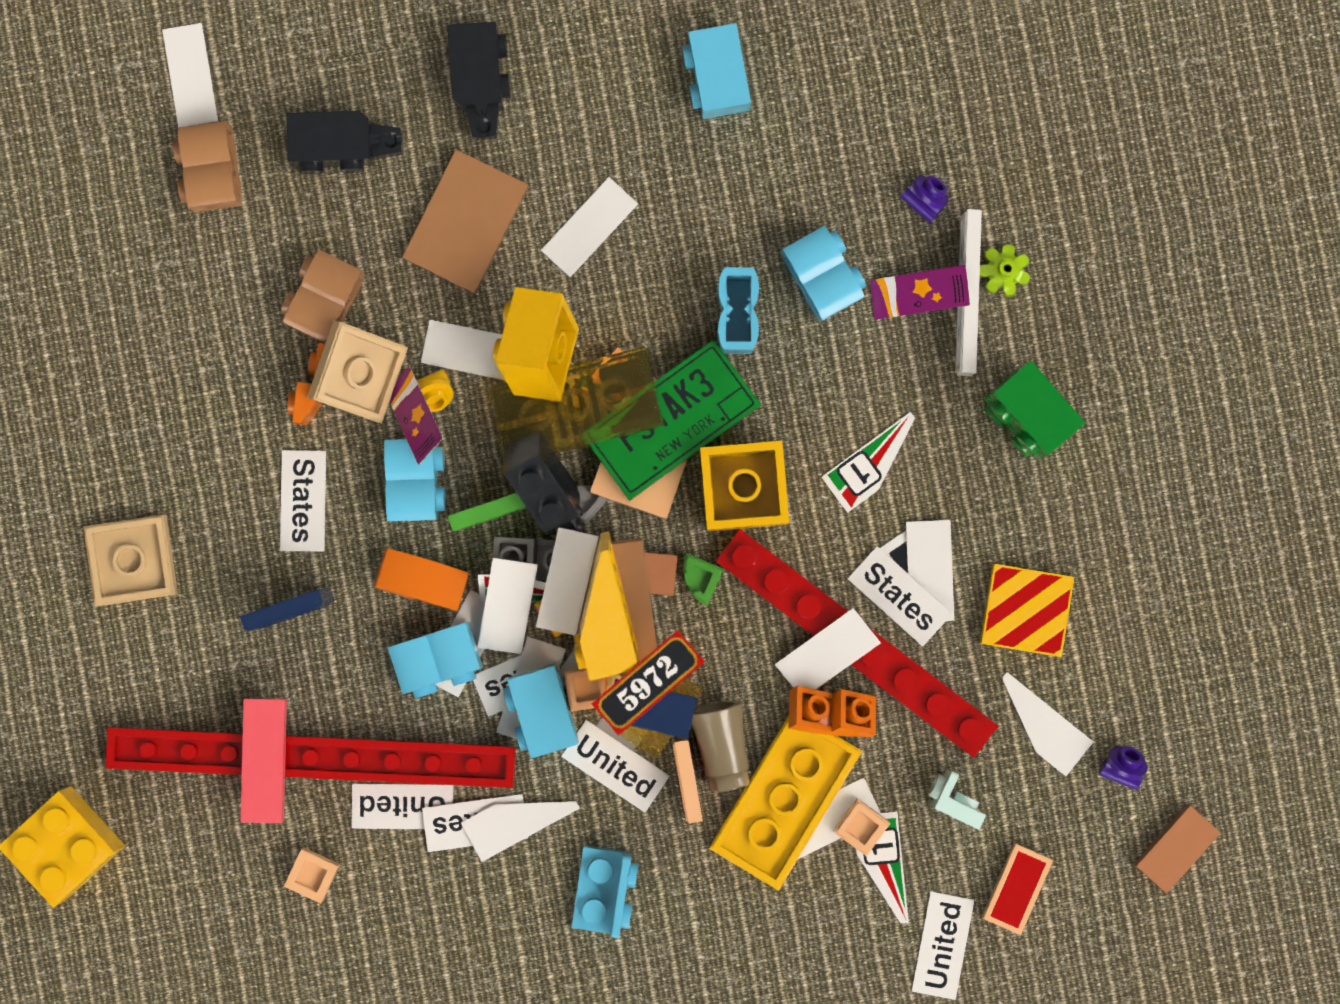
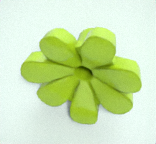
M1004 244L1001 248V253L994 248H989L984 252V257L989 263L980 265L979 277L989 278L985 284V289L990 294H994L999 288H1002L1005 297H1012L1016 294V283L1025 286L1030 281V275L1022 269L1028 266L1029 259L1025 254H1020L1016 257L1014 255L1015 246L1012 244ZM1004 266L1009 268V272L1004 271Z

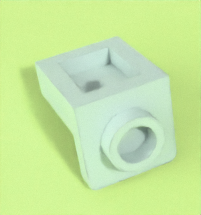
M949 769L946 770L944 776L938 774L928 793V796L933 798L930 806L979 830L986 817L984 813L976 810L980 802L959 792L956 793L954 799L949 797L959 774Z

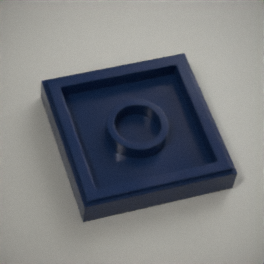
M331 588L317 589L239 617L244 630H259L332 605L335 599Z

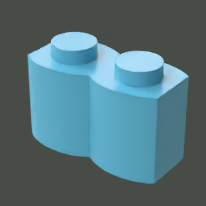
M826 226L785 247L780 252L787 268L800 287L819 323L864 298L862 289L866 287L865 280L856 266L849 268L842 254L846 252V247L841 237L835 230L829 232Z
M724 267L720 275L717 298L722 313L717 328V340L719 348L724 354H751L757 343L759 323L754 308L759 295V281L754 268Z
M407 439L384 440L387 522L439 520V512L446 511L445 487H438V471H444L445 469L444 447L436 446L418 465Z
M469 622L388 647L402 694L413 692L415 699L437 692L436 683L451 679L453 686L477 679L474 671L483 668Z

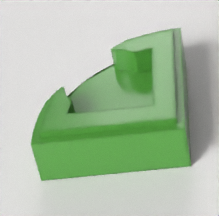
M686 553L683 563L685 583L691 594L699 602L708 606L723 569Z

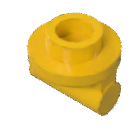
M444 368L417 380L431 412L441 411L452 401L454 392Z

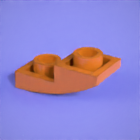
M318 343L317 353L311 352L308 365L309 376L314 377L325 344ZM297 382L296 391H290L287 413L288 415H293L292 423L307 426L321 407V402L307 398L312 383Z
M385 548L373 587L410 600L416 599L456 612L461 602L469 572L415 555Z
M796 686L790 690L788 729L834 736L873 737L876 735V696L840 689L835 693Z

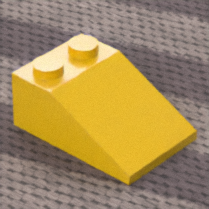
M609 531L600 534L581 615L580 633L574 634L576 643L574 645V652L579 670L587 668L590 681L629 672L638 664V647Z

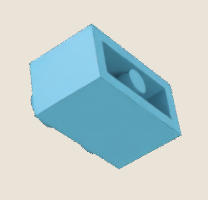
M737 24L688 32V44L682 45L685 69H693L696 84L689 85L693 109L701 108L702 119L750 111L751 99Z
M556 663L508 678L509 687L503 689V694L509 712L517 711L521 726L515 727V734L521 751L528 749L532 759L578 745L579 738Z

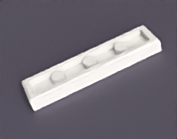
M967 209L960 217L959 266L966 265L970 305L957 307L955 365L957 376L974 375L977 365L982 210Z

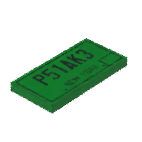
M713 339L582 434V437L627 499L631 501L699 452L700 448L706 447L760 408L761 403ZM656 392L663 425L605 440L607 436L613 435L612 431L645 394Z

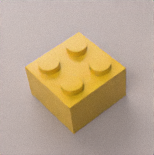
M515 287L512 301H507L504 307L503 323L505 327L502 338H498L494 344L493 361L496 363L514 395L560 402L579 327L562 293Z
M782 441L700 448L708 532L789 525Z
M72 786L58 791L0 844L2 853L53 908L65 902L125 847V844Z

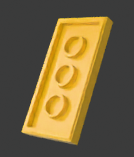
M789 714L750 777V784L744 787L709 846L710 850L778 891L862 753L861 749L839 736L788 729Z

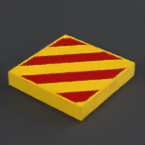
M992 564L980 644L1062 657L1075 577Z

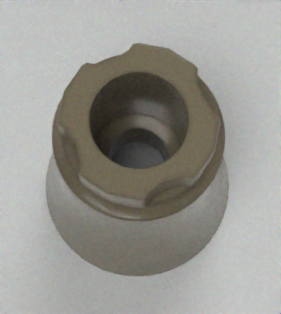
M731 700L696 707L691 726L701 753L705 776L709 777L711 791H730L750 784L747 772L749 762L743 729V702Z

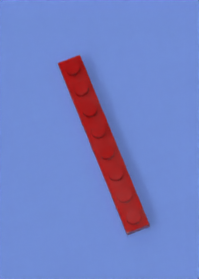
M741 529L737 531L715 560L813 636L848 612ZM870 628L881 643L851 665L963 751L975 758L998 728V725Z

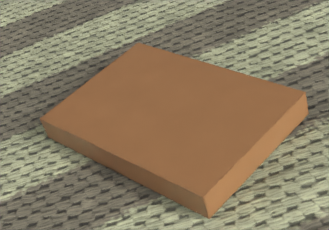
M456 149L402 258L476 295L529 185Z
M634 538L611 541L638 647V661H642L657 648L643 539ZM581 615L576 634L580 633Z

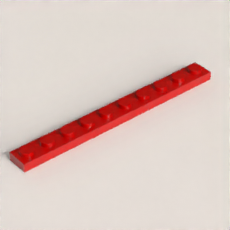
M109 727L107 728L105 769L242 775L243 733ZM286 735L285 777L514 788L516 746Z

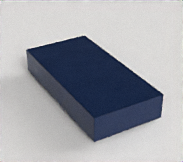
M670 691L631 726L688 739L697 697Z

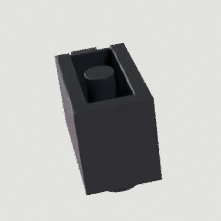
M496 21L447 25L452 99L462 112L467 113L473 140L497 139L499 112L504 110L503 98H511L509 73L502 74L501 58H508L506 33L499 34Z
M360 110L286 113L288 163L294 169L299 168L300 174L324 173V167H340V172L360 173L364 172V166H375L374 160L403 155V133L401 128L373 125Z
M539 429L505 445L503 473L542 531L545 533L554 528H557V530L558 528H564L583 533L584 525L579 518L583 515V510L580 507V493L576 483L541 430Z

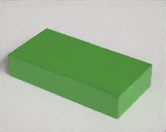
M514 493L449 515L448 519L452 531L458 532L526 509L527 507L519 495Z

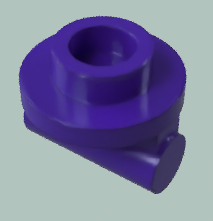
M918 176L913 181V184L900 196L928 223H931L941 212L940 210L949 202L946 186L934 176Z
M1118 746L1114 747L1108 754L1107 759L1102 762L1098 775L1138 790L1148 770V765L1143 755L1135 748Z

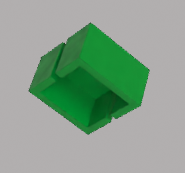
M1031 360L1018 367L983 398L988 405L984 409L986 414L997 426L1001 427L1005 424L1015 435L1011 439L1012 443L1026 458L1030 455L1035 459L1049 456L1086 423Z

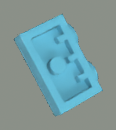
M584 845L571 928L611 934L612 938L620 937L621 928L629 929L632 904L625 903L627 887L635 888L639 865L631 863L632 852Z

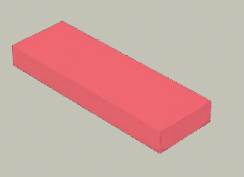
M243 699L241 823L284 822L287 699Z

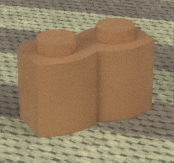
M227 121L179 127L178 139L173 140L172 147L176 163H182L183 179H178V193L181 202L187 203L188 208L194 213L242 206V191L232 126Z
M318 250L314 257L308 255L299 272V277L303 279L301 286L296 293L289 292L281 307V313L285 315L282 322L325 344L333 320L344 322L366 274L362 270L322 250Z

